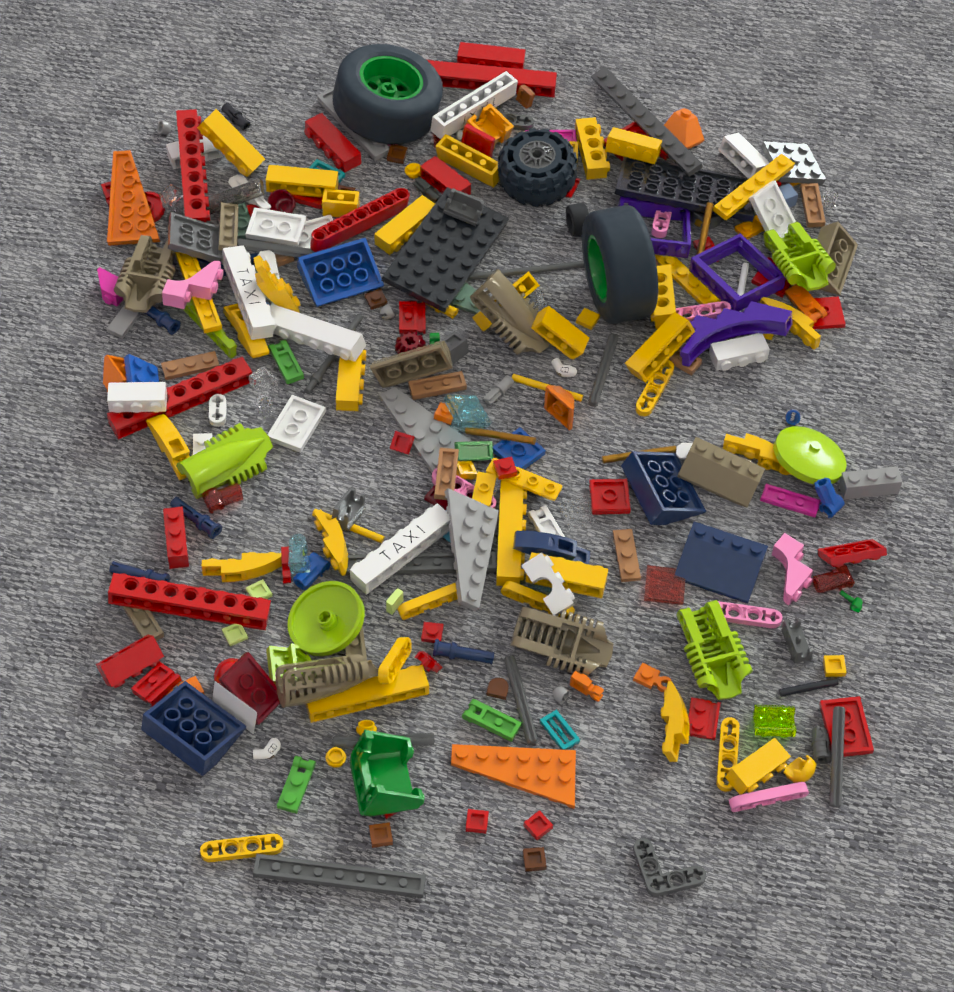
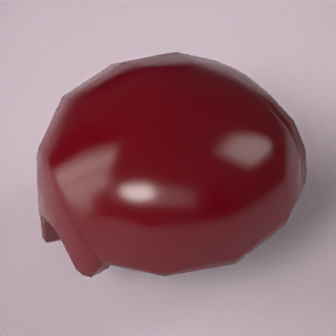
M277 189L268 197V204L271 205L270 210L292 214L296 207L294 197L285 189Z

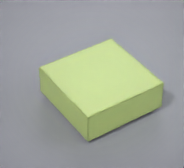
M263 579L246 587V591L251 597H262L265 599L272 597V592Z
M397 588L386 601V612L391 615L403 602L402 590Z
M232 624L222 629L229 646L248 639L242 625Z

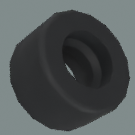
M585 203L567 205L565 214L568 230L572 236L582 235L583 223L589 214L588 208Z

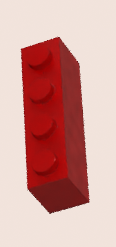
M460 42L457 63L524 69L526 49Z
M323 113L305 121V135L313 139L318 149L321 148L328 159L331 158L334 161L337 169H341L345 173L361 165V152Z

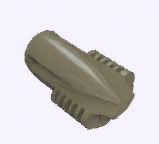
M141 235L133 256L125 259L114 287V292L123 297L125 309L133 312L147 313L156 303L163 302L162 291L167 279L172 280L175 274V268L172 266L175 252L168 249V239L164 248H158L156 244L152 243L151 236Z
M499 269L495 270L485 283L470 296L472 303L492 323L490 328L496 327L497 329L494 332L496 334L501 332L499 337L502 339L505 336V343L511 342L508 346L510 348L515 347L513 352L516 355L530 351L540 354L549 347L550 343L531 329L539 308L535 307L533 309L532 307L535 304L533 302L528 304L530 299L528 297L524 299L525 294H519Z
M528 607L521 608L510 646L548 657L546 666L549 667L552 659H555L553 668L556 669L559 661H562L560 666L562 671H564L566 663H568L567 672L571 673L573 665H575L574 672L577 671L579 673L580 668H582L581 674L587 676L597 667H607L612 657L613 643L607 640L606 631L603 626L604 622L597 620L593 628L594 619L590 618L586 626L587 617L583 616L580 624V615L576 614L573 622L572 612H569L567 619H565L566 610H562L560 617Z
M360 654L284 664L279 666L275 672L278 698L283 708L308 704L342 693L369 678L378 676L379 669L373 665L371 660H366Z

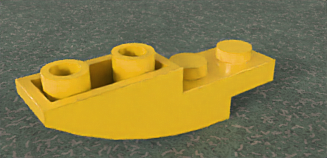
M260 255L254 257L255 268L258 272L255 274V278L260 290L277 306L300 313V301L297 296L292 295L293 290L290 284H286L283 278L277 279L275 273L271 274V268L267 260L263 261Z
M766 297L761 298V304L792 311L791 333L799 336L806 346H810L813 350L819 347L821 335L812 328L813 320L783 302Z
M238 303L223 307L224 315L238 332V340L252 358L268 355L269 349L264 338L251 340Z
M164 414L147 419V425L162 452H165L179 481L187 478L186 475H181L176 467L177 463L190 457V451L178 430Z
M746 433L745 439L726 434L723 444L724 450L733 454L744 455L748 459H758L757 465L765 468V470L772 469L779 471L783 475L790 474L778 462L774 454V444Z
M320 509L314 512L316 517L314 524L318 532L322 531V540L325 546L322 548L323 553L327 559H331L330 563L335 571L338 570L344 576L348 567V551L343 532L336 517L328 521Z
M249 552L242 553L241 560H217L211 558L202 560L203 576H221L222 582L249 580L268 574L281 567L282 557L281 553Z
M668 681L667 689L664 690V706L661 708V718L666 722L665 742L662 743V752L669 762H677L680 744H688L689 718L681 695L673 682Z

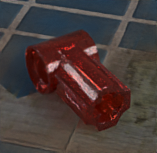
M236 483L219 490L217 488H210L203 492L202 498L209 513H214L213 511L218 509L223 510L226 505L243 500V494L240 485Z
M847 565L835 567L831 572L813 576V585L818 593L837 588L841 591L842 588H852L855 584Z

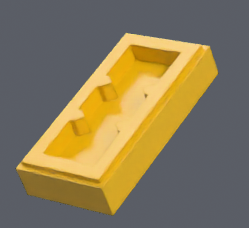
M478 472L472 499L491 507L497 475Z

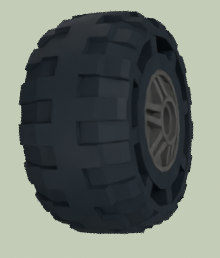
M532 128L525 132L520 131L516 133L514 138L510 137L499 152V183L509 197L512 199L516 198L523 205L527 203L532 204V207H539V205L546 204V206L551 205L556 200L560 201L572 190L577 178V156L573 151V146L561 134L550 132L549 129L542 128V130H536V128Z

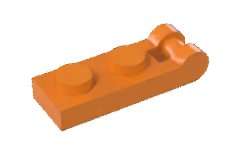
M796 284L785 291V295L794 306L813 320L814 323L820 317L824 318L827 316L824 307L820 306L802 286Z

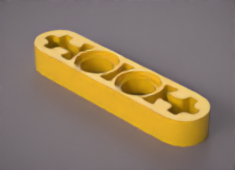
M667 360L649 379L636 403L635 410L638 415L644 417L652 413L673 375L674 364L672 361ZM669 367V369H666L665 374H663V368ZM660 379L663 381V384H656L654 380ZM649 392H653L656 394V396L651 398L648 397L646 394ZM645 401H646V402H648V403H647V408H645V409L643 410V409H641V407H643V406L645 405Z
M506 581L501 589L503 596L521 603H528L533 608L541 611L543 609L548 611V614L553 615L543 600L548 595L513 581ZM573 606L566 610L565 619H567L569 612L574 614L575 609Z
M456 582L402 603L397 609L399 615L403 620L424 613V610L429 608L431 610L442 606V603L447 601L449 603L457 600Z
M399 637L381 663L378 670V680L381 684H391L409 657L412 649L409 637Z
M732 717L725 718L720 727L716 784L724 792H729L734 788L730 783L724 785L723 780L725 773L727 774L737 765L740 726L739 722ZM728 724H732L733 729L731 735H727ZM731 742L734 748L728 750L724 748L723 744ZM729 760L733 763V766L726 768L722 765V761Z
M266 834L208 841L200 847L201 858L206 862L256 857V854L276 855L283 849V839L278 834ZM261 841H264L265 850H262ZM271 841H276V848H272L270 845ZM250 843H256L259 847L256 851L252 852L247 850V846ZM230 845L237 847V851L233 854H228L225 851ZM219 846H222L223 855L219 854ZM208 848H212V851H214L211 856H208Z

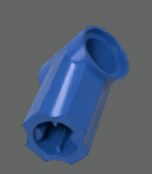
M823 478L814 483L822 503L819 509L821 512L826 513L828 518H832L845 503L843 498L836 494L830 478Z
M311 553L305 561V566L293 577V583L300 589L307 590L319 576L323 577L322 574L330 569L331 563L319 554Z

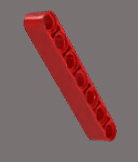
M405 188L395 189L313 230L310 242L311 250L319 252L329 249L401 213L408 207L410 192Z

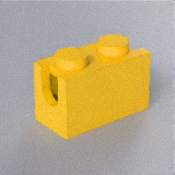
M324 189L322 200L323 216L341 217L360 207L359 191Z

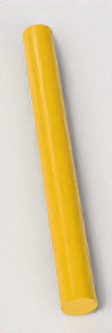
M517 374L512 375L514 382L545 391L546 386L549 385ZM569 391L574 400L582 401V394Z
M314 509L312 516H315L314 512L318 511V509ZM323 512L328 521L332 519V515ZM355 524L349 530L379 543H382L385 539V536Z

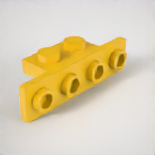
M497 458L492 459L486 469V473L496 474L493 461L498 460ZM515 466L517 476L501 479L552 501L557 499L562 490V485Z

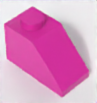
M99 267L97 271L102 299L109 305L118 306L123 301V297L114 292L118 276Z

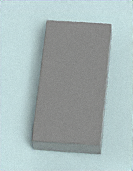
M124 305L107 327V333L123 339L139 318L141 312L127 310Z

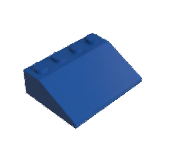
M366 238L299 257L297 261V268L301 279L316 307L384 287Z

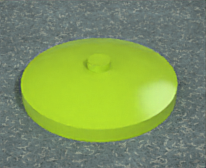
M800 426L788 427L783 429L774 441L773 449L778 462L791 475L804 482L814 484L817 480L830 478L831 483L834 484L841 479L842 472L846 470L847 463L842 450L829 437L816 430Z
M326 581L310 587L297 598L290 610L287 624L290 638L295 645L300 646L301 651L312 656H328L343 650L357 637L362 628L365 616L362 599L351 586L339 581Z

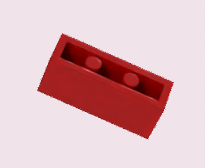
M434 156L420 166V177L441 194L449 187L471 195V183L438 157Z
M183 506L163 509L169 569L189 567Z
M148 634L95 665L106 685L117 688L123 685L125 679L130 676L134 678L143 673L142 669L148 666L150 668L156 666L164 655L154 636Z

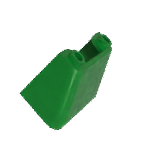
M364 730L350 756V767L360 815L372 817L415 810L423 805L424 793H422L420 788L412 790L407 762L414 754V748L409 737Z

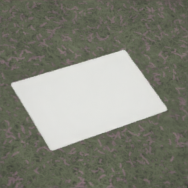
M215 681L212 701L245 724L246 729L254 734L257 712Z

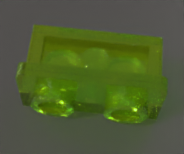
M754 705L752 719L754 735L762 737H796L795 707L785 705Z

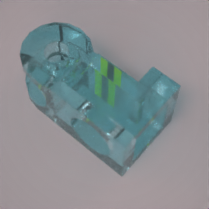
M295 534L289 540L288 564L291 574L311 572L309 557L305 556L308 553L306 538L302 534Z

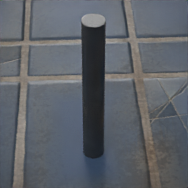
M835 677L779 689V694L783 697L837 686L839 682L838 678Z

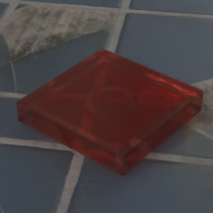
M647 565L644 601L683 605L685 578L675 575L677 568Z

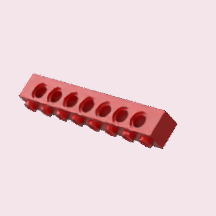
M197 109L177 110L185 216L207 223V221H210V210H206V207H209L208 196L205 197V194L208 193L207 183H203V180H207L206 169H202V166H205V156H201V153H204L203 142L200 143V140H203V135L197 128L202 123L201 116H197Z
M243 356L233 359L171 387H166V412L107 413L108 423L119 440L149 427L146 423L147 419L161 414L170 418L209 401L215 394L224 395L252 383V370Z
M113 573L108 590V604L230 625L239 624L243 627L265 631L271 607V600L262 597L256 598L244 594L227 593L204 587L198 588L185 584L170 583L164 580L158 581L145 577L129 576L127 574Z

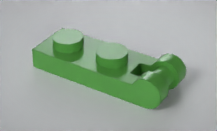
M285 339L281 340L278 344L274 345L272 343L268 345L269 352L275 360L286 384L304 379V374Z
M475 699L471 700L469 709L465 710L462 714L464 720L472 722L510 742L513 741L522 726V722Z
M300 756L294 757L290 773L277 803L278 809L297 814L316 761L310 759L306 761ZM299 767L306 769L305 773L298 772Z

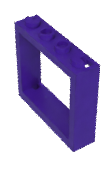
M620 196L618 206L628 203L629 206L634 207L643 217L654 218L656 210L663 213L665 211L672 212L670 220L681 221L682 241L651 238L654 254L688 258L691 248L690 211L688 209L674 208L669 205L655 204L650 201H639L635 198Z
M741 233L692 257L689 271L720 301L730 303L731 310L735 311L745 309L751 301L758 302L761 298L768 297L782 290L786 280L772 261L765 257ZM738 251L769 282L740 296L708 265Z

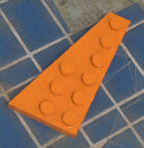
M113 151L107 234L108 245L137 244L141 235L151 236L152 243L161 242L131 151Z
M452 744L451 766L474 774H480L488 779L497 780L516 789L548 798L550 801L565 804L573 809L575 808L576 750Z

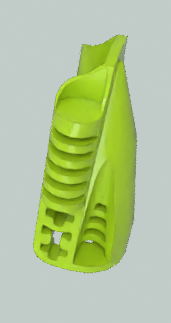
M799 222L788 225V233L784 234V238H781L774 229L764 232L763 241L765 247L771 251L773 262L791 285L797 284L807 291L821 289L829 285L827 277L829 273L834 271L836 264L819 241L811 239Z
M238 423L233 428H229L228 432L225 430L222 432V435L218 434L216 438L212 437L210 441H204L206 449L177 463L176 467L181 475H186L190 481L193 495L196 499H199L226 483L232 489L236 486L235 483L240 485L241 480L245 482L247 477L251 479L253 474L256 476L259 474V471L262 473L267 470L265 457L273 448L269 436L261 427L245 429L241 423Z
M717 600L707 602L704 607L693 612L689 607L678 610L676 617L688 642V645L684 647V651L687 653V659H690L689 664L692 666V672H695L694 677L698 679L696 681L698 687H707L718 700L731 699L742 693V680L745 676L751 674L753 670L751 665L748 664L749 660L746 657V652L743 651L744 647L741 644V640L737 638L739 636L738 632L730 631L719 602Z

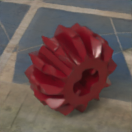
M409 331L407 334L401 333L400 337L396 339L395 351L397 354L426 346V342L423 340L422 335L417 336L416 332L410 334Z

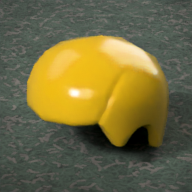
M806 755L807 760L798 757L785 768L783 773L791 782H807L814 775L816 763L810 756Z

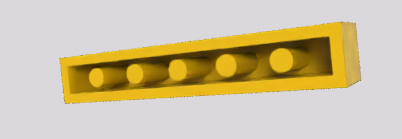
M501 480L496 586H503L506 581L520 584V580H524V569L521 568V564L525 563V553L513 549L515 532L526 531V520H522V517L526 515L527 504H523V499L527 500V490Z
M412 665L400 670L391 684H381L378 676H375L342 693L305 705L310 722L313 723L428 695L429 683L423 665Z

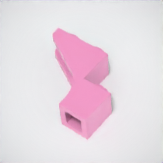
M211 262L187 280L174 281L167 279L162 291L163 305L185 309L187 302L191 301V296L211 300L213 294L217 293L218 281L222 280L223 277L221 262Z
M784 533L774 545L772 556L777 558L785 568L783 601L790 605L792 601H798L803 588L807 589L811 585L813 570L800 562L804 556L802 553L804 545Z

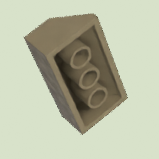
M837 221L821 227L817 238L836 264L834 271L828 274L829 285L819 290L841 295L858 244Z
M444 340L382 358L370 365V369L382 388L453 368L450 350Z
M695 437L677 477L747 508L765 468Z

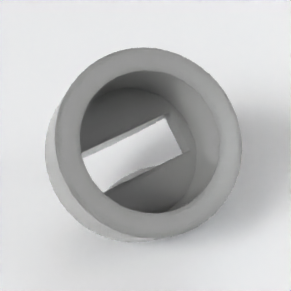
M160 120L157 126L158 134H169L172 129L170 123Z
M389 304L380 309V314L385 313L382 316L383 319L388 320L395 317Z
M562 686L556 687L553 691V698L559 704L565 702L562 698L566 700L570 695V691Z

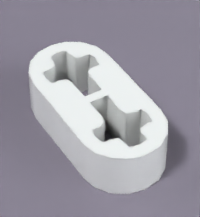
M215 394L209 400V421L211 425L220 427L226 423L227 403L225 396ZM217 401H220L219 407H216ZM216 413L220 415L219 420H215Z

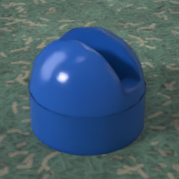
M789 410L786 413L788 424L796 425L800 422L801 416L797 410ZM792 412L796 413L794 421H790Z

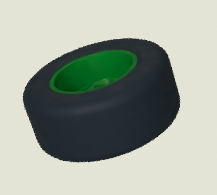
M371 44L355 49L342 60L333 90V106L342 123L357 135L377 143L405 144L420 139L431 130L432 116L438 113L443 95V86L435 68L417 53L395 45Z
M629 205L590 212L586 216L582 227V252L589 290L599 315L610 324L650 316L654 312L658 300V274L652 241L642 216L634 207Z

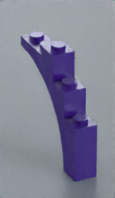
M751 301L743 312L723 308L716 319L696 315L693 321H690L695 332L688 338L687 344L680 351L682 365L690 367L702 352L710 348V344L732 337L756 333L786 336L792 326V311Z

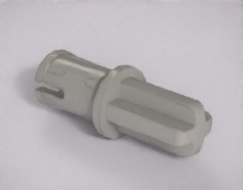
M506 375L498 384H494L492 390L483 398L485 403L492 405L500 396L503 397L505 392L514 385V380Z

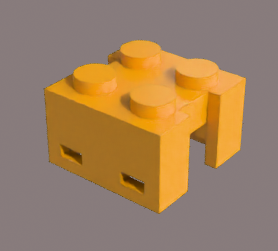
M491 103L482 109L477 122L476 115H473L466 122V124L468 123L494 137V148L497 142L503 143L507 140L514 128V125Z

